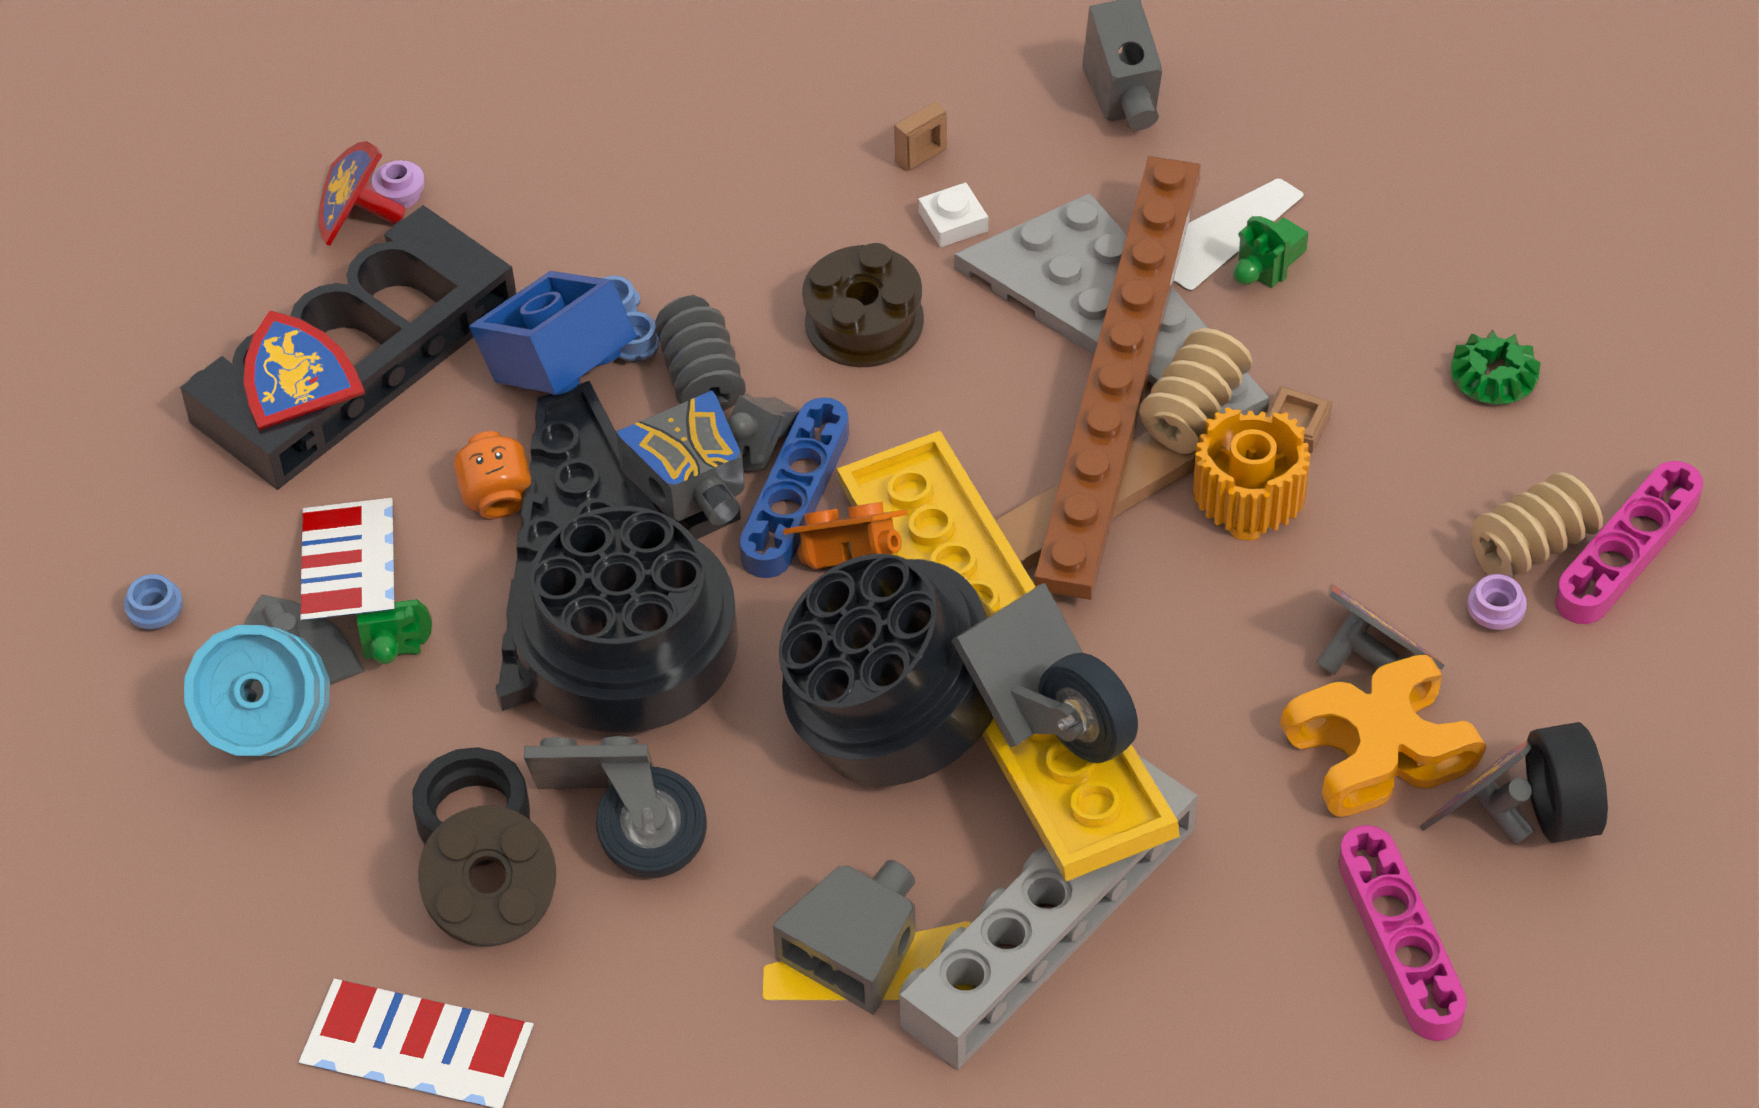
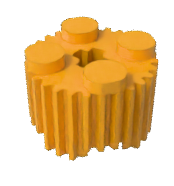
M1227 407L1224 414L1216 412L1214 420L1209 418L1206 420L1205 434L1200 435L1199 443L1196 445L1193 498L1199 504L1198 508L1200 511L1206 510L1205 517L1207 519L1214 517V524L1217 526L1222 523L1225 524V529L1230 531L1231 535L1238 540L1253 541L1262 534L1267 533V528H1272L1274 531L1278 530L1280 523L1285 526L1288 525L1289 518L1295 519L1297 513L1304 507L1310 465L1308 443H1304V427H1297V419L1289 420L1287 412L1282 414L1272 413V416L1269 418L1262 411L1259 415H1254L1253 411H1248L1247 415H1242L1241 410H1232Z

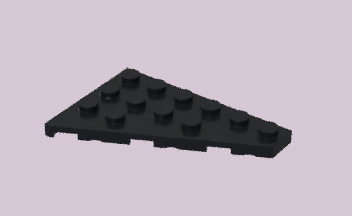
M590 381L580 383L566 393L559 395L548 394L537 399L536 427L532 435L530 447V472L532 479L530 486L524 490L521 510L522 525L521 530L518 532L516 544L517 560L514 579H511L506 614L507 629L503 635L501 648L502 664L499 684H496L498 703L502 711L535 699L524 684L519 673L510 626V606L513 592L520 577L528 565L535 559L545 540L567 521L592 510L614 506H632L657 511L653 502L621 470L616 431Z

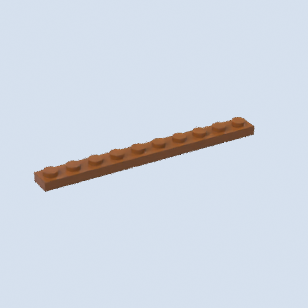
M1148 156L1034 576L1035 587L1045 583L1050 593L1088 600L1092 599L1139 417L1140 406L1145 394L1200 180L1201 164Z

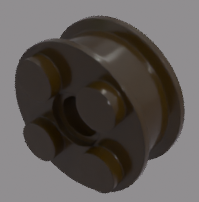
M881 243L845 247L821 258L806 275L802 288L803 304L806 310V333L813 347L827 359L851 367L879 366L903 356L918 341L924 325V314L921 305L922 283L917 269L903 255Z
M477 806L455 813L434 830L427 840L420 857L418 882L421 897L428 914L446 934L458 941L474 946H498L521 938L531 931L543 918L550 906L555 889L556 864L552 848L545 835L527 817L514 810L500 806ZM480 861H495L504 869L506 879L502 887L497 891L482 893L471 885L469 880L470 871Z

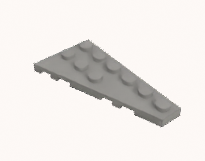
M1089 193L955 253L954 268L968 277L974 273L991 283V291L1006 301L1013 297L1035 311V319L1094 355L1127 235ZM1173 287L1148 381L1152 384H1155L1162 378L1164 369L1173 362L1175 353L1184 346L1186 337L1196 329L1208 328ZM1248 373L1242 374L1240 386L1231 390L1230 401L1224 406H1220L1221 414H1224L1225 408L1229 407L1232 410H1241L1242 415H1247L1248 411H1253L1254 415H1259L1261 411L1267 413L1269 397Z

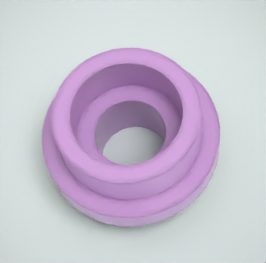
M409 161L388 162L379 167L372 176V187L377 193L401 204L405 208L412 206L419 200L425 186L423 171L419 166Z
M1492 574L1482 578L1471 589L1467 601L1470 616L1478 624L1494 630H1504L1516 626L1523 619L1527 607L1526 597L1518 582L1502 574Z

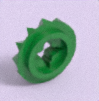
M1492 329L1486 338H1481L1471 333L1466 344L1456 345L1450 371L1454 383L1467 396L1488 404H1509L1525 398L1535 389L1539 380L1541 362L1535 360L1533 346L1519 345L1516 334L1507 339L1498 338ZM1496 359L1504 360L1505 366L1500 365L1496 370H1492L1489 375H1486L1487 363L1492 364Z

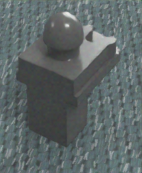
M749 394L739 395L728 419V424L740 449L743 469L754 471L766 468L778 438L788 436L799 413L798 409L776 397L754 398Z

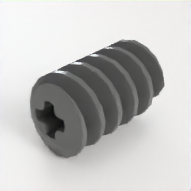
M695 295L679 297L659 311L655 320L656 333L660 338L661 349L665 354L666 366L669 369L671 383L674 385L675 396L680 404L712 390L719 401L722 411L732 408L736 404L739 395L745 394L746 387L745 381L741 377L740 365L735 358L734 347L730 343V334L725 327V318L721 312L710 307L704 298Z

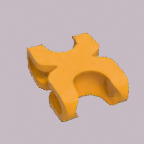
M1416 655L1379 667L1372 675L1371 694L1364 693L1351 683L1334 682L1301 694L1291 700L1285 707L1279 721L1280 727L1293 746L1299 749L1331 746L1343 750L1349 756L1342 762L1332 766L1324 778L1321 798L1333 815L1337 817L1350 816L1387 803L1393 795L1394 776H1399L1414 787L1428 789L1461 777L1474 770L1480 763L1486 750V744L1473 724L1467 721L1435 724L1422 720L1416 714L1423 708L1433 704L1439 694L1442 673L1434 660L1428 655Z

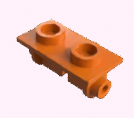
M875 502L848 507L850 518L839 519L838 508L805 513L806 525L785 528L783 533L785 535L800 532L801 544L798 549L800 561L812 569H822L850 560L848 542H850L852 559L869 554L894 555L901 549L902 541L900 534L894 530L892 518L908 515L907 509L884 512L883 502Z

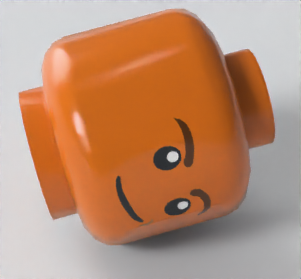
M495 431L481 432L472 436L468 440V445L464 446L454 459V472L461 500L468 509L478 512L484 518L498 519L513 515L522 508L524 490L530 486L532 476L525 450L519 441L507 436H501L500 433Z

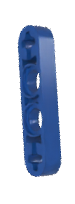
M821 397L812 399L800 409L741 533L739 541L741 561L744 569L749 574L760 578H771L782 574L790 566L801 543L800 532L784 535L783 529L806 525L804 514L815 512L848 441V412L841 402L833 398ZM824 422H831L824 426L820 435L821 442L815 440V427L820 428ZM804 458L812 459L820 464L816 470L809 473H798L790 468L793 462ZM785 499L793 500L801 506L796 512L788 515L777 514L770 509L774 503ZM769 531L774 533L775 548L769 547L765 554L758 553L757 551L765 549L770 539Z

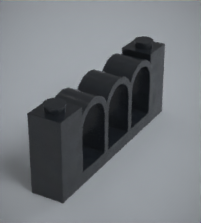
M422 205L408 217L398 221L392 229L384 234V243L374 244L361 251L350 262L346 274L348 284L333 283L318 286L305 293L294 304L290 315L305 321L324 333L338 328L357 329L381 345L354 366L365 394L258 430L249 408L244 387L245 357L253 337L252 334L246 337L236 348L232 363L221 356L205 369L195 373L189 381L180 387L189 422L275 489L279 490L474 338L469 326L516 294L512 266ZM407 286L422 292L436 303L410 323L373 295L388 287Z

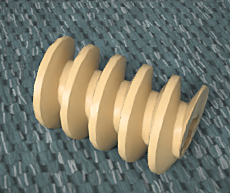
M1201 328L1192 331L1186 337L1184 346L1175 353L1173 362L1164 369L1162 378L1153 385L1151 394L1141 403L1139 413L1147 431L1159 443L1180 454L1194 452L1197 443H1199L1198 438H1200L1201 434H1205L1206 420L1208 418L1214 420L1215 413L1221 412L1220 406H1224L1230 401L1231 390L1236 389L1242 383V374L1251 370L1253 360L1250 351L1240 341L1219 330Z
M1565 472L1554 473L1544 482L1532 485L1526 492L1516 494L1509 502L1500 503L1490 513L1479 515L1473 521L1471 527L1472 547L1479 564L1488 575L1502 574L1513 578V572L1517 575L1528 573L1532 568V563L1536 565L1544 564L1549 559L1550 553L1558 555L1563 553L1567 548V542L1569 544L1582 542L1585 538V532L1587 534L1598 533L1603 527V516L1594 495L1584 483Z

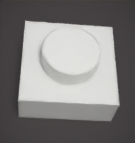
M966 182L918 198V213L940 248L988 232V215Z

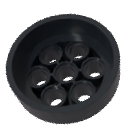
M632 506L605 507L583 513L567 521L557 528L542 544L535 559H533L520 577L511 600L510 626L516 661L524 684L533 697L549 712L564 721L585 729L609 733H632L659 728L678 721L700 708L719 690L729 675L735 661L738 647L735 597L733 586L725 567L708 547L695 539L680 523L669 516L650 509Z
M869 554L847 560L833 567L804 591L790 611L782 630L779 646V661L783 673L782 695L785 711L791 725L802 740L828 766L843 777L857 783L871 786H894L923 779L938 772L972 747L994 719L951 640L995 612L962 575L946 565L934 561L905 559L891 554Z

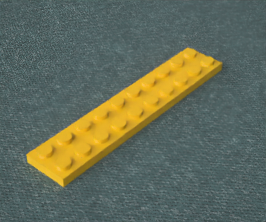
M941 431L837 468L839 484L851 506L883 502L884 512L907 509L908 515L892 518L894 530L900 534L902 541L901 549L894 555L905 559L934 561L955 570L974 587L994 612L1035 588L1034 583ZM1083 706L1086 713L1099 724L1092 706ZM995 719L992 720L982 734L1065 882L1180 837L1177 818L1132 744L1111 760L1103 763H1092L1072 753L1055 734H1033L1017 746L1010 747Z

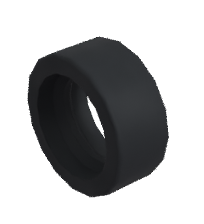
M1581 722L1530 731L1527 741L1532 747L1525 755L1526 775L1532 789L1530 798L1543 834L1551 843L1603 834L1608 815L1607 787L1598 749L1589 730Z
M480 747L456 749L433 760L420 773L412 790L413 813L418 834L424 845L434 830L442 823L436 815L438 805L450 793L464 787L485 786L497 789L507 798L506 808L514 810L530 820V805L526 782L516 763L500 752ZM484 860L478 862L474 866L487 865L494 861Z

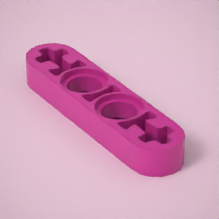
M1669 461L1656 467L1563 572L1559 579L1555 604L1557 610L1565 619L1576 624H1590L1604 617L1694 513L1699 504L1703 489V477L1695 467L1682 461ZM1676 486L1681 487L1669 498L1668 504L1663 501L1666 489L1673 490ZM1638 516H1647L1658 522L1660 528L1656 531L1644 532L1635 528L1630 520ZM1607 551H1616L1625 555L1630 563L1623 567H1612L1605 564L1599 555ZM1591 578L1596 582L1593 596L1587 594L1580 599L1573 595L1583 594L1590 586Z
M1371 825L1357 826L1349 830L1342 839L1338 860L1340 873L1409 1025L1415 1033L1425 1039L1433 1041L1447 1040L1455 1036L1462 1028L1467 1005L1464 989L1394 840L1389 833L1379 827ZM1358 850H1366L1370 857L1378 856L1376 864V874L1378 877L1371 880L1372 869L1364 856H1357ZM1390 895L1402 900L1407 910L1399 916L1390 917L1379 913L1373 906V902L1381 896ZM1405 946L1420 947L1427 952L1430 961L1422 967H1409L1399 961L1396 957V952ZM1432 982L1431 994L1439 1008L1448 1007L1446 1016H1439L1435 1009H1425L1428 998L1426 986Z

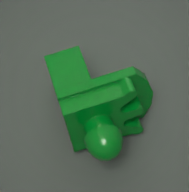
M1252 216L1247 220V226L1238 233L1240 237L1239 257L1233 270L1234 279L1241 285H1250L1258 280L1271 289L1279 281L1283 282L1287 278L1288 267L1307 250L1308 231L1284 217L1277 223H1274L1272 220L1262 216Z
M418 599L394 602V609L358 613L357 625L364 659L373 658L378 663L387 665L393 662L399 654H419L421 652L420 644H425L432 632V616L428 608Z

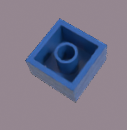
M549 271L469 326L494 382L517 386L521 389L547 392L552 395L563 394L574 389L580 383L579 377L595 366H602L615 360L621 354L620 349L637 338L613 280Z

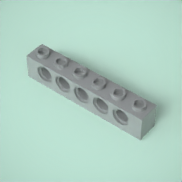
M1140 756L1139 758L1178 820L1180 837L1065 882L1047 849L1041 847L1034 851L1024 864L1021 875L1007 889L1004 887L996 889L986 900L981 914L966 929L959 927L953 931L945 941L940 955L926 969L917 968L907 977L899 992L901 1028L955 1069L959 1070L1195 830L1197 794ZM1042 904H1049L1055 907L1051 909H1043L1037 906ZM1011 944L1016 947L1013 949H1000L996 946ZM967 984L976 988L963 991L954 987Z

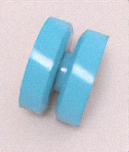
M236 625L212 635L195 652L184 677V704L193 727L211 746L235 756H280L304 745L320 729L330 705V679L321 656L303 638L280 628L265 625ZM254 681H260L264 692L262 697L254 702L257 693L251 689Z

